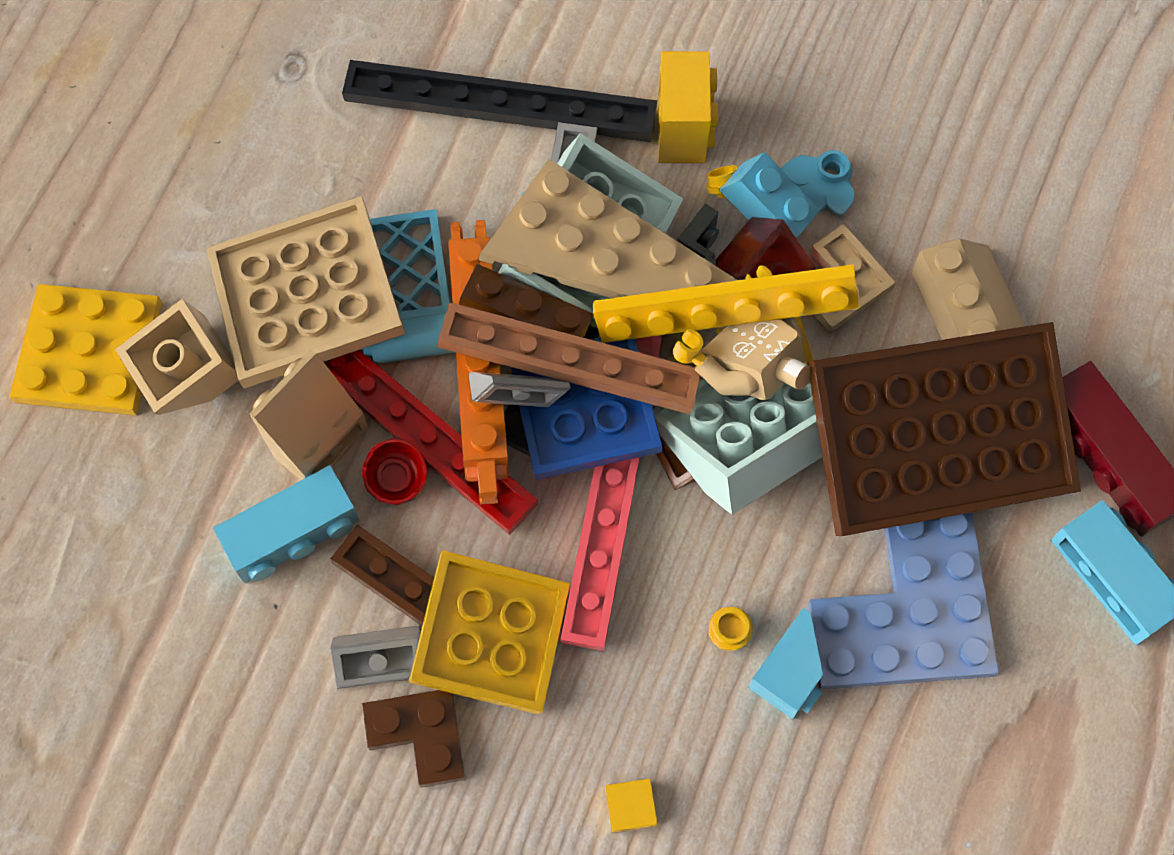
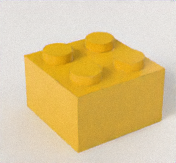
M661 51L658 88V163H706L707 148L715 147V127L718 125V102H714V92H717V68H710L709 51Z

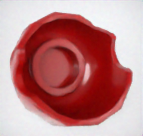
M391 438L374 445L362 467V478L367 492L379 502L396 506L414 500L425 486L428 476V468L423 453L410 441Z

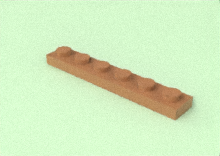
M449 302L438 339L437 347L686 414H690L694 407L700 380V374L694 370L695 367Z

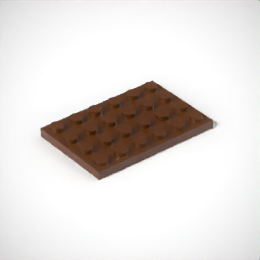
M1053 322L807 362V365L811 366L810 383L835 536H848L1081 492Z

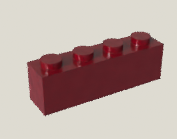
M1092 361L1063 376L1074 452L1091 469L1097 486L1103 492L1109 493L1119 507V513L1123 516L1126 524L1130 528L1135 529L1141 537L1174 517V468Z

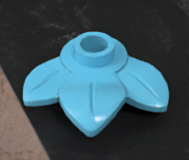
M830 150L817 158L800 155L788 161L781 168L820 209L819 212L827 206L833 213L842 216L851 207L854 200V190L849 182L852 175V165L844 153ZM833 169L838 174L832 175L827 173L826 170Z

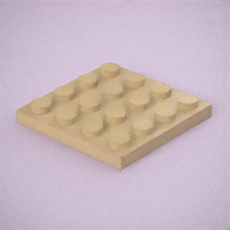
M362 196L206 248L238 381L244 389L283 376L294 360L298 358L303 359L311 349L324 362L406 334Z

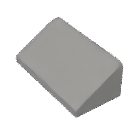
M474 371L469 373L472 401L480 403L549 407L570 389L569 382L545 377Z
M421 626L334 637L330 647L337 689L410 679L421 634Z

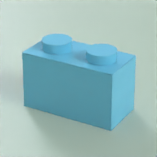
M766 152L743 162L719 190L773 247L797 239L820 211Z

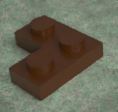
M436 690L362 703L367 747L370 751L413 743L420 788L465 780L453 693Z

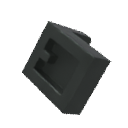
M704 204L678 237L677 242L702 258L715 260V254L708 249L713 245L719 234V230L716 228L719 212Z

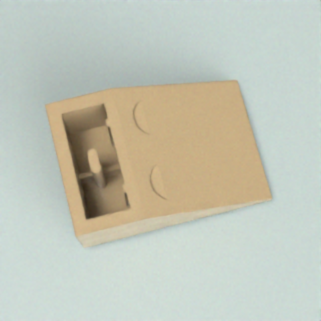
M312 349L303 359L298 358L289 365L285 371L284 378L273 390H267L258 397L250 413L275 460L300 480L329 465L333 468L369 429L363 412Z

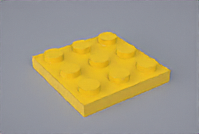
M38 284L9 394L11 400L14 403L137 416L142 392L115 349L160 316L162 301L159 296Z
M442 550L409 683L538 715L541 714L545 704L570 583Z

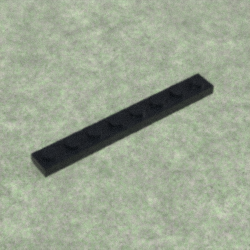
M350 60L342 90L343 99L347 102L557 130L558 122L597 127V135L644 142H652L657 111V100Z

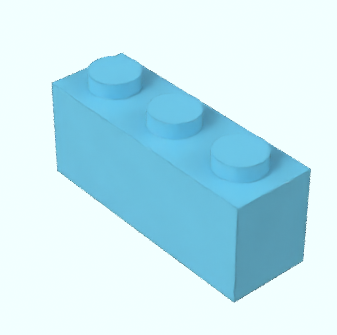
M331 465L213 527V530L235 572L244 583H247L250 580L256 582L269 577L275 572L276 566L289 559L299 560L304 558L315 549L316 544L329 537L337 539L346 535L353 529V524L359 522L360 519Z
M1101 500L1064 526L1051 539V542L1135 645L1174 618V579L1164 574L1156 564L1152 551L1145 544L1138 542L1127 529L1123 516L1114 508H1109L1104 500Z

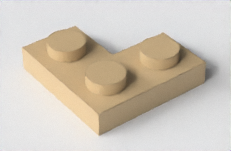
M844 224L814 243L811 247L810 253L823 268L854 264L859 308L814 314L830 334L894 289L896 282Z

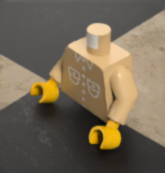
M762 265L756 271L758 278L772 276L771 271ZM747 274L745 279H752V277ZM794 317L727 326L703 349L702 336L697 331L688 329L683 334L682 340L690 348L680 341H677L673 348L674 358L678 362L684 364L693 362L696 365L694 370L718 393L724 396H752L766 400L770 399L785 383L801 390L810 381L811 366L804 363L805 358L802 347L804 337Z

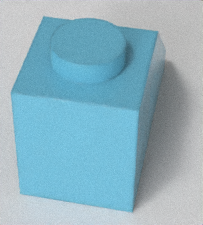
M802 608L752 678L748 687L791 719L794 718L799 709L808 714L823 692L816 687L823 676L812 617L808 610Z

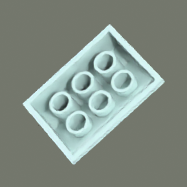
M581 133L567 147L558 162V165L665 234L683 200L682 197ZM502 264L498 272L593 313V301L609 299L606 296L560 284L558 279L535 272H532V275L516 271L517 267ZM593 315L592 321L589 326L597 328V324Z
M705 379L699 381L694 407L690 414L660 406L653 409L658 432L702 490L731 515L822 458L810 381L801 390L785 383L770 399L761 400L752 396L721 395Z

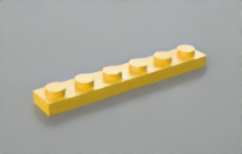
M854 264L593 301V315L602 343L680 333L688 329L702 330L859 308Z

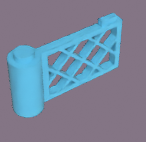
M437 210L370 219L374 232L384 230L392 235L379 250L383 261L397 269L389 277V282L395 300L401 303L398 311L406 334L363 348L364 354L368 358L373 357L375 364H384L456 353L437 347L450 302ZM431 225V232L421 243L407 235L413 226ZM400 241L415 249L404 262L389 254ZM432 243L434 251L429 248L432 245ZM422 255L436 262V265L426 277L411 268ZM404 275L419 283L408 297L393 288ZM437 277L439 285L433 282ZM426 289H429L441 297L442 305L424 308L417 304L416 301Z

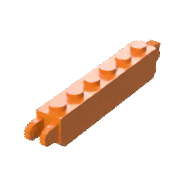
M476 220L474 227L475 238L463 239V230L460 222H450L452 240H448L452 302L455 304H459L461 294L476 264L492 270L491 263L479 260L480 253L490 240V237H486L485 220ZM456 353L465 479L467 481H478L480 505L498 503L496 479L509 477L503 404L472 401L469 373L474 371L501 374L500 364Z

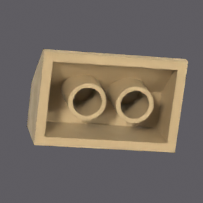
M958 238L920 250L911 273L942 340L1025 326L987 245Z

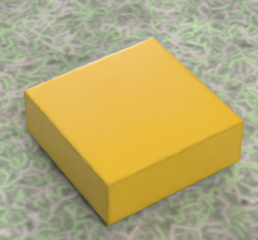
M650 778L605 785L612 833L657 827Z

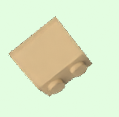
M183 299L179 300L115 349L152 410L157 415L211 402L238 382L234 360L204 314Z

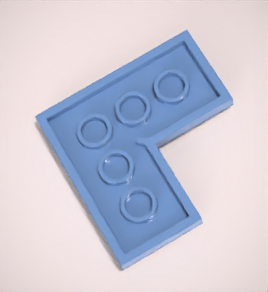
M972 512L884 529L894 593L810 599L808 602L823 676L818 682V689L820 690L995 677L999 674Z

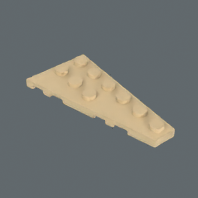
M550 159L541 168L479 256L480 261L491 264L494 261L517 267L516 271L529 275L535 272L558 279L560 284L609 298L737 281L726 272ZM727 326L717 327V329L724 330Z

